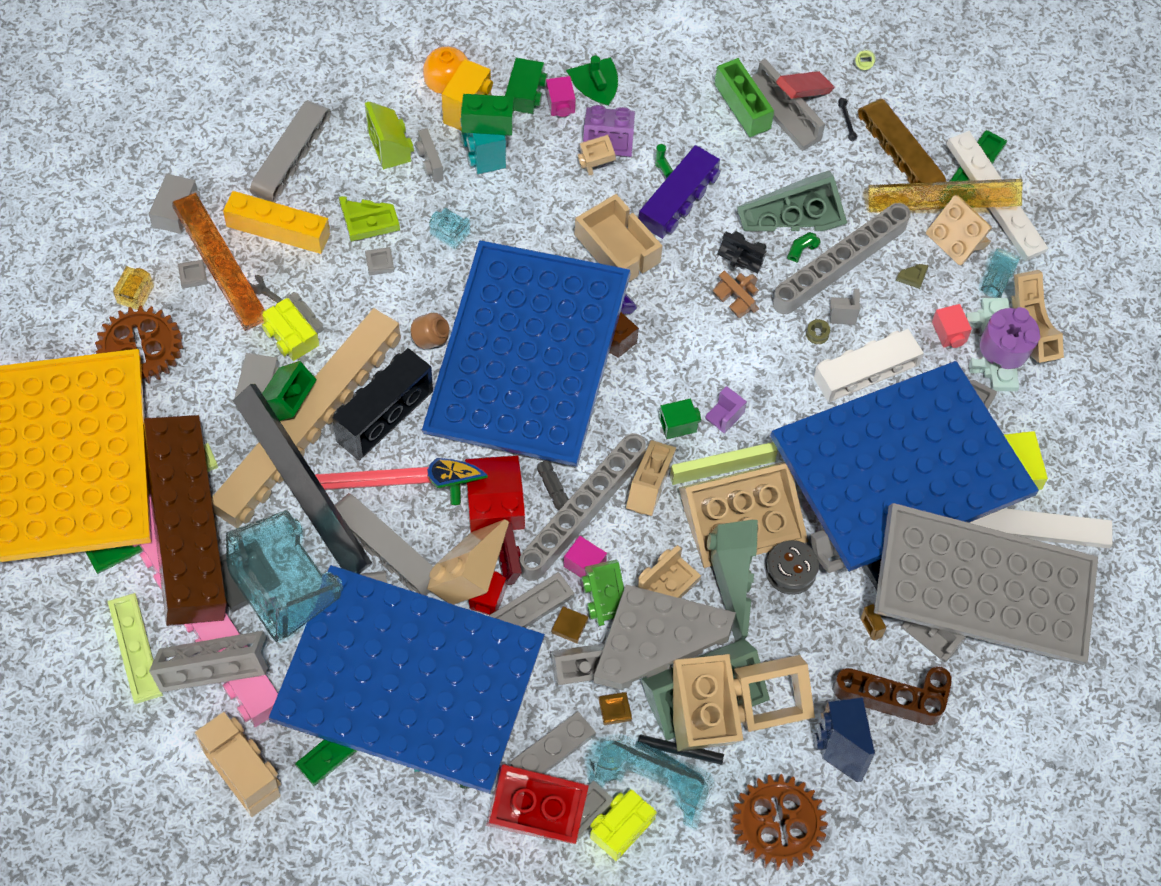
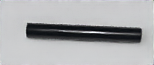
M641 734L637 745L722 765L724 759L723 753L706 749L677 751L676 742Z

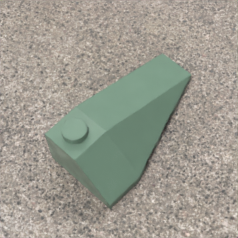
M830 170L804 178L737 206L744 231H775L777 227H791V231H800V227H814V231H825L847 224L835 178Z

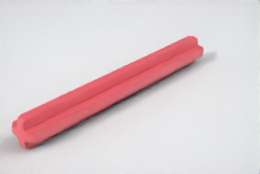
M428 467L315 474L324 490L431 483L428 478Z

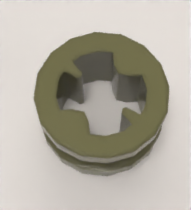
M821 319L812 320L807 327V339L816 345L825 343L831 331L829 324ZM815 328L821 329V336L816 335Z

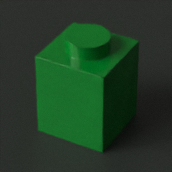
M691 398L660 405L659 420L666 440L697 433L698 423L701 422V415L698 407L693 406Z

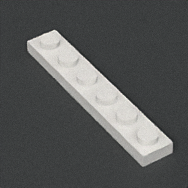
M967 131L949 138L946 145L1023 260L1028 261L1045 253L1048 250V246L971 132Z

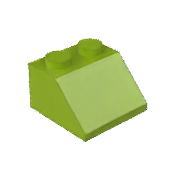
M370 101L365 102L367 131L382 169L411 162V152H414L411 138H406L404 134L406 133L403 119H398L393 109Z

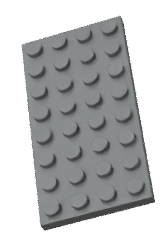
M892 503L888 508L874 613L1084 665L1088 663L1098 556Z

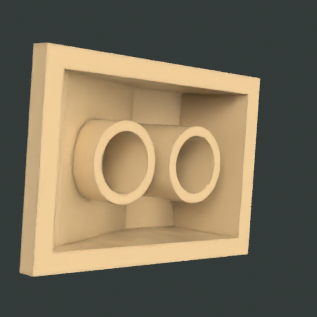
M504 519L469 533L435 564L430 572V581L427 589L453 605L487 593L509 522Z
M729 654L673 661V725L677 751L727 746L743 741Z

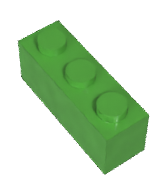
M736 58L718 65L714 85L748 136L752 137L770 130L774 110L740 59Z

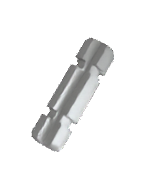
M292 292L290 295H287L286 298H289L317 334L323 331V324L318 318H315L316 315L308 305L301 301L302 298L299 294Z

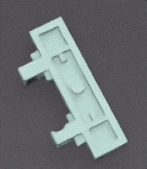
M982 298L981 310L966 313L970 326L981 329V333H983L995 312L1009 308L1008 298ZM971 357L969 361L970 373H984V377L990 378L991 389L995 391H1018L1017 368L1004 369L1000 368L1001 365L995 362L993 364L990 363L985 357L982 359Z

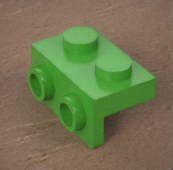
M617 559L585 566L586 576H582L585 593L590 592L592 601L587 603L590 619L596 620L598 626L605 625L604 621L614 619L624 592L620 565Z

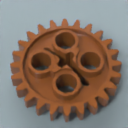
M142 305L139 306L137 312H134L129 307L128 314H124L119 310V318L116 319L110 316L111 324H102L104 332L97 333L99 341L95 342L96 354L137 349L133 327L138 328L146 359L145 363H141L142 379L145 378L148 384H150V377L152 376L160 380L159 373L161 371L169 374L168 365L176 367L175 358H181L180 349L183 348L181 332L177 322L172 321L171 315L164 316L163 310H159L155 314L153 306H150L147 312L143 310Z
M780 774L777 782H774L772 776L768 775L766 784L757 778L755 782L756 789L748 784L746 786V793L748 795L740 793L738 800L741 803L734 804L733 810L739 814H734L731 818V822L738 824L733 827L732 833L741 834L736 844H746L743 854L746 855L753 852L754 863L760 858L764 859V868H767L770 862H774L776 871H779L781 863H785L788 870H791L793 861L800 867L803 866V856L812 860L814 856L812 850L819 852L822 845L818 841H824L826 834L820 830H825L828 826V822L820 820L827 813L826 810H818L822 804V799L814 801L812 799L815 790L813 789L806 793L804 791L806 782L796 786L795 777L793 776L788 783L784 782L783 774ZM772 798H776L777 800V810L780 821L785 822L782 828V832L785 842L787 843V847H784L782 845L780 830L781 828L779 822H774L777 815V811L773 801L771 800ZM792 801L796 804L797 809L788 810L784 807L783 802ZM764 806L768 809L769 814L759 815L754 808ZM790 830H801L804 834V838H794L791 835ZM770 834L775 838L776 842L773 844L765 843L761 835Z

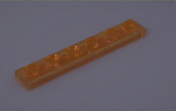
M197 193L173 201L172 207L244 331L264 323L262 314L265 309Z

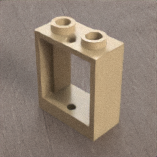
M800 655L734 669V686L736 696H738L740 722L748 732L815 718L808 664ZM791 675L795 706L753 715L749 683Z

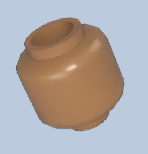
M438 313L418 316L413 320L410 329L414 343L422 349L441 346L447 341L450 331L447 320Z

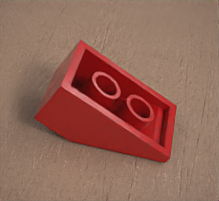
M519 455L465 459L466 463L475 465L488 475V478L467 482L470 533L504 519L512 523L513 530L525 529V508Z
M503 764L499 769L486 826L513 833L576 844L589 785Z

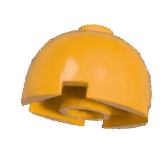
M451 46L434 49L426 57L423 66L424 82L428 88L442 94L464 59L469 60L461 50Z

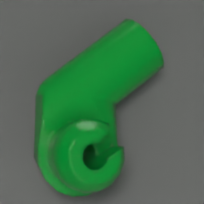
M808 232L795 239L787 259L796 263L799 262L805 248L809 247L811 250L819 247L821 243L820 238L816 237L815 233Z

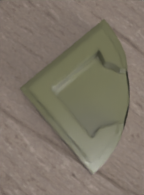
M916 264L913 267L903 269L899 272L896 281L920 289L928 265Z

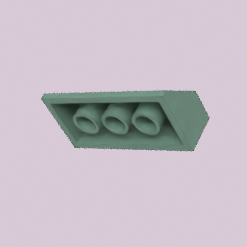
M746 639L698 656L707 657L729 654L733 679H735V668L760 663L757 649ZM672 666L671 669H667L652 677L641 678L648 704L667 741L675 738ZM765 680L749 683L752 707L770 700Z

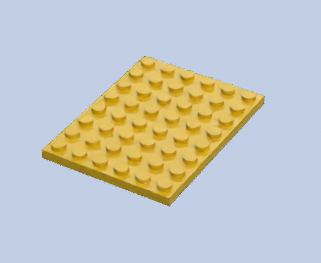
M139 349L0 365V562L151 543L148 473L143 427L142 369Z

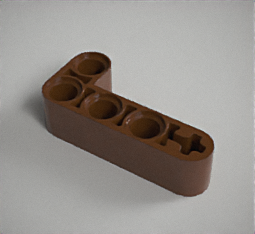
M933 667L928 671L922 687L918 688L859 670L846 668L838 673L833 685V692L840 700L863 697L865 708L931 726L940 721L946 709L952 676L943 667ZM931 680L939 681L943 687L934 686ZM845 682L850 683V688L845 687ZM864 686L862 692H859L860 687ZM869 690H877L881 697L872 696ZM897 698L906 699L909 705L900 704ZM929 705L934 707L937 713L928 712L925 709V706Z

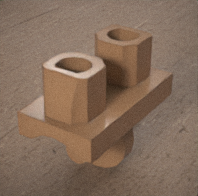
M724 270L719 275L721 281L713 289L714 294L722 302L734 294L737 299L729 308L739 319L749 311L752 313L758 311L759 307L756 305V301L747 293L750 292L752 295H756L759 292L755 287L758 280L757 277L753 274L745 277L740 273L736 277L740 282L738 284Z

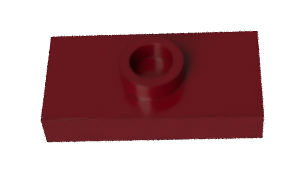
M509 523L498 559L501 574L503 577H506L507 585H513L522 573L519 562L521 552L519 546H516L512 523Z

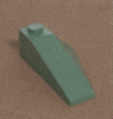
M753 519L719 524L712 533H709L707 538V549L711 550V562L725 609L736 612L732 627L735 642L748 637L751 599L746 597V595L750 592L754 581V573L749 570L752 556L756 557L758 520Z

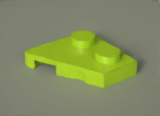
M345 196L339 197L340 207L351 242L400 230V224L393 204L374 203L364 199L360 203L348 201Z

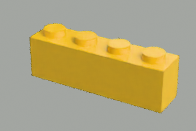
M232 191L223 209L226 227L322 254L330 236L329 220L326 217L240 192Z

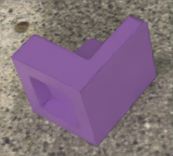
M726 386L719 394L718 403L706 414L705 419L725 434L745 413L747 401Z

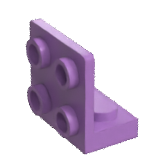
M601 105L587 107L583 142L608 135L615 155L632 157L635 111H630L626 107H618L616 109H606V107Z

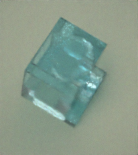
M446 207L441 213L439 211L434 212L430 218L431 235L453 249H456L470 233V219L462 218Z

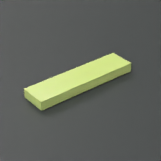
M771 442L673 464L671 466L670 479L672 485L772 463L776 460L778 449Z
M133 593L109 600L108 605L134 703L138 704L163 696L149 672L154 660L136 594Z

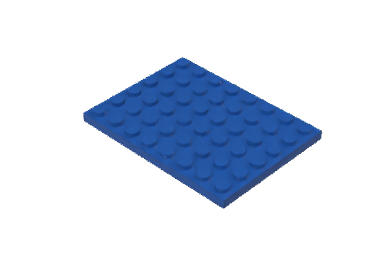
M479 240L422 427L423 434L578 467L630 279V269Z
M957 361L772 430L770 434L771 439L848 572L882 558L888 508L892 503L970 523L1036 496L1039 491Z
M330 565L269 715V722L491 794L545 634Z

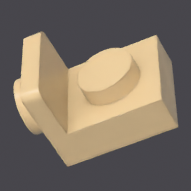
M608 135L580 143L581 153L577 154L581 169L586 168L588 175H593L592 167L616 160V155Z

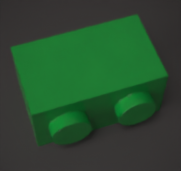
M515 58L505 96L514 97V111L534 115L535 107L541 106L543 92H540L541 87H546V79L548 78V73H544V62Z
M463 94L461 108L462 133L512 136L514 120L513 96Z
M301 361L279 367L262 394L279 421L294 417L317 379Z

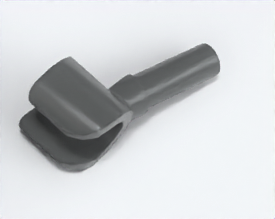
M261 275L254 276L259 284L253 285L248 282L254 294H264L276 303L283 300L266 287Z

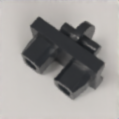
M726 231L722 237V243L717 255L730 260V267L733 269L740 265L758 274L767 253V246L760 242L752 244L746 241L744 235L737 231L732 234Z

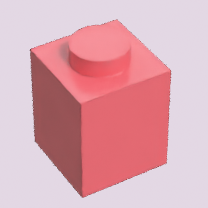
M957 304L935 311L932 324L943 348L948 346L957 348L964 345L968 341L972 329L961 305Z

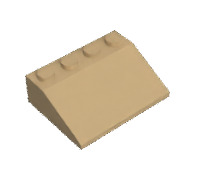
M785 462L679 487L684 512L703 568L713 566L711 550L707 549V538L709 533H712L719 524L752 519L758 520L756 555L771 552L777 544L783 541L796 540L803 543L808 542L794 478Z

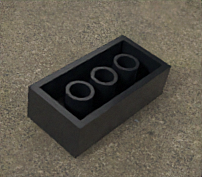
M409 348L402 353L396 354L390 364L383 371H378L367 386L358 389L345 406L341 405L334 412L332 420L336 442L360 461L433 393L431 365Z

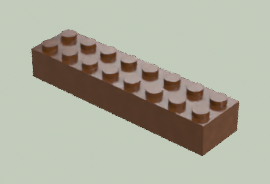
M199 415L144 418L143 427L148 483L166 626L224 621L226 599Z

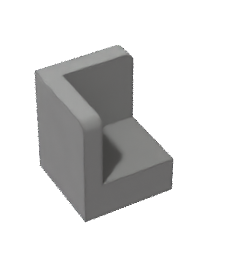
M854 288L852 298L831 297L830 323L856 325L860 311V289Z

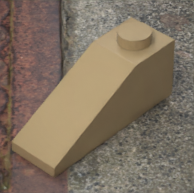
M653 440L650 441L632 481L626 506L627 509L639 514L653 515L676 447Z

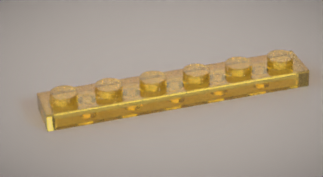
M1022 179L868 185L869 212H882L894 203L905 204L910 210L944 209L955 195L960 196L971 208L1022 206Z

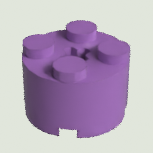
M1025 308L1001 309L991 316L980 339V350L987 361L992 364L995 362L1001 365L1000 368H1019L1029 359L1040 340L1039 327Z

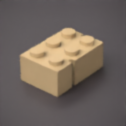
M617 194L575 218L574 235L598 263L630 269L629 282L638 277L639 270L643 274L661 263L662 244L634 213L630 214V208Z
M222 712L194 733L204 755L249 815L253 817L281 797L278 789L281 783L277 778L276 770L270 762L264 763L259 755L261 752L252 739L247 740L243 734L244 729L235 717L229 719L226 713Z

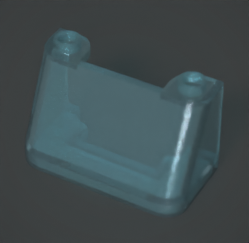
M288 510L226 532V562L229 573L270 636L276 642L289 637L338 600L341 596V591H343L340 578L337 575L334 576L331 572L322 575L300 544V534L303 532L299 520L297 518L294 519Z
M615 735L599 745L591 761L589 784L594 780L603 788L610 781L617 780L622 782L626 771L629 770L677 791L679 796L675 806L679 807L684 814L683 825L697 830L714 790L715 782L711 773L624 735Z

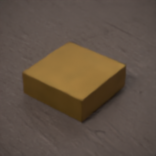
M871 604L864 608L860 619L870 638L875 641L883 637L887 627L880 614L874 613L875 605Z
M563 606L552 628V634L578 643L589 616Z
M627 692L599 696L598 700L604 726L632 721Z

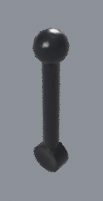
M840 98L838 106L842 108L849 131L848 139L855 141L857 134L853 131L846 107L847 99Z

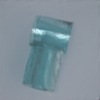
M997 247L989 264V271L982 283L981 291L990 297L1001 298L1009 278L1013 277L1021 256Z

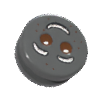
M796 540L783 541L777 544L769 554L766 564V576L769 583L779 592L789 595L801 594L807 591L815 582L819 561L813 549L807 544Z

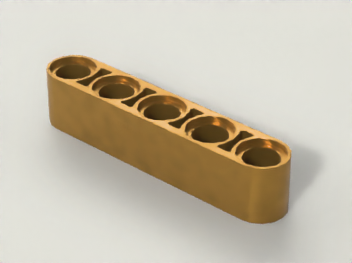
M877 99L858 109L860 121L863 120L866 123L865 127L874 138L877 137L880 141L878 144L887 155L892 156L894 159L893 163L901 173L904 172L908 178L906 179L916 191L918 190L922 194L920 196L922 199L946 188L947 182L943 172L884 99Z

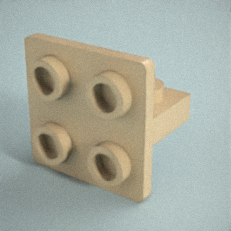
M955 195L928 228L926 234L958 265H963L975 250H983L990 244L991 241L986 235L990 232L992 226L960 196Z
M677 545L672 550L667 549L659 557L658 563L652 569L648 567L640 574L638 588L682 598L701 580V575L681 558L682 548Z

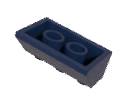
M863 697L830 701L827 703L824 713H821V722L817 724V733H814L813 736L815 749L821 750L822 759L855 782H862L875 755Z

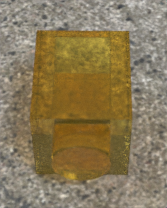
M126 266L113 290L117 304L138 310L140 305L143 307L154 287L150 273L142 268L134 269Z

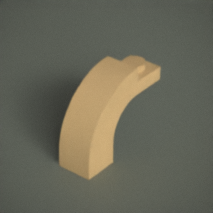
M1034 270L1014 274L1015 296H1011L1012 307L1015 309L1022 307L1028 310L1040 330V340L1031 354L1032 358L1039 363L1064 358L1063 333L1051 324L1045 308L1043 272Z

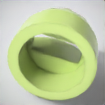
M870 50L859 52L855 59L856 65L862 70L870 69L876 61L874 53ZM860 57H872V61L861 62Z

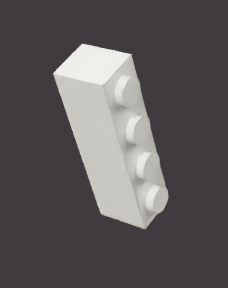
M909 329L901 332L895 331L882 340L868 342L860 349L855 351L848 350L833 360H823L816 366L814 380L827 402L830 403L920 366L924 353Z

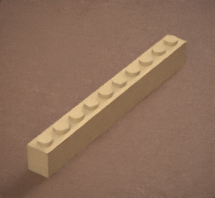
M373 308L318 372L315 376L317 379L294 417L280 421L302 456H304L305 448L310 443L314 444L319 439L321 429L326 423L331 424L333 422L332 417L337 408L342 404L346 405L352 399L353 391L358 385L363 386L367 382L370 375L369 372L374 366L379 367L385 359V353L390 347L393 349L398 345L401 339L399 323L377 309ZM260 442L211 498L213 513L237 529L242 523L246 524L252 519L254 509L260 502L265 503L268 500L274 485L277 482L281 483L284 481Z

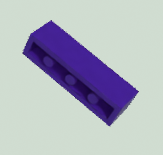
M695 145L639 210L638 219L651 233L661 239L668 232L672 234L679 224L678 220L690 213L693 207L692 203L696 199H702L707 190V185L710 182L715 183L721 173L719 170L720 159Z

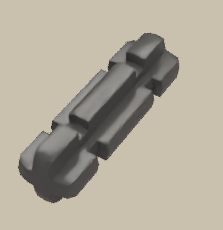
M545 460L537 464V471L540 477L543 478L542 481L550 497L553 498L552 502L555 508L560 510L569 498L563 492L564 488L556 472L553 471L554 468L551 462Z

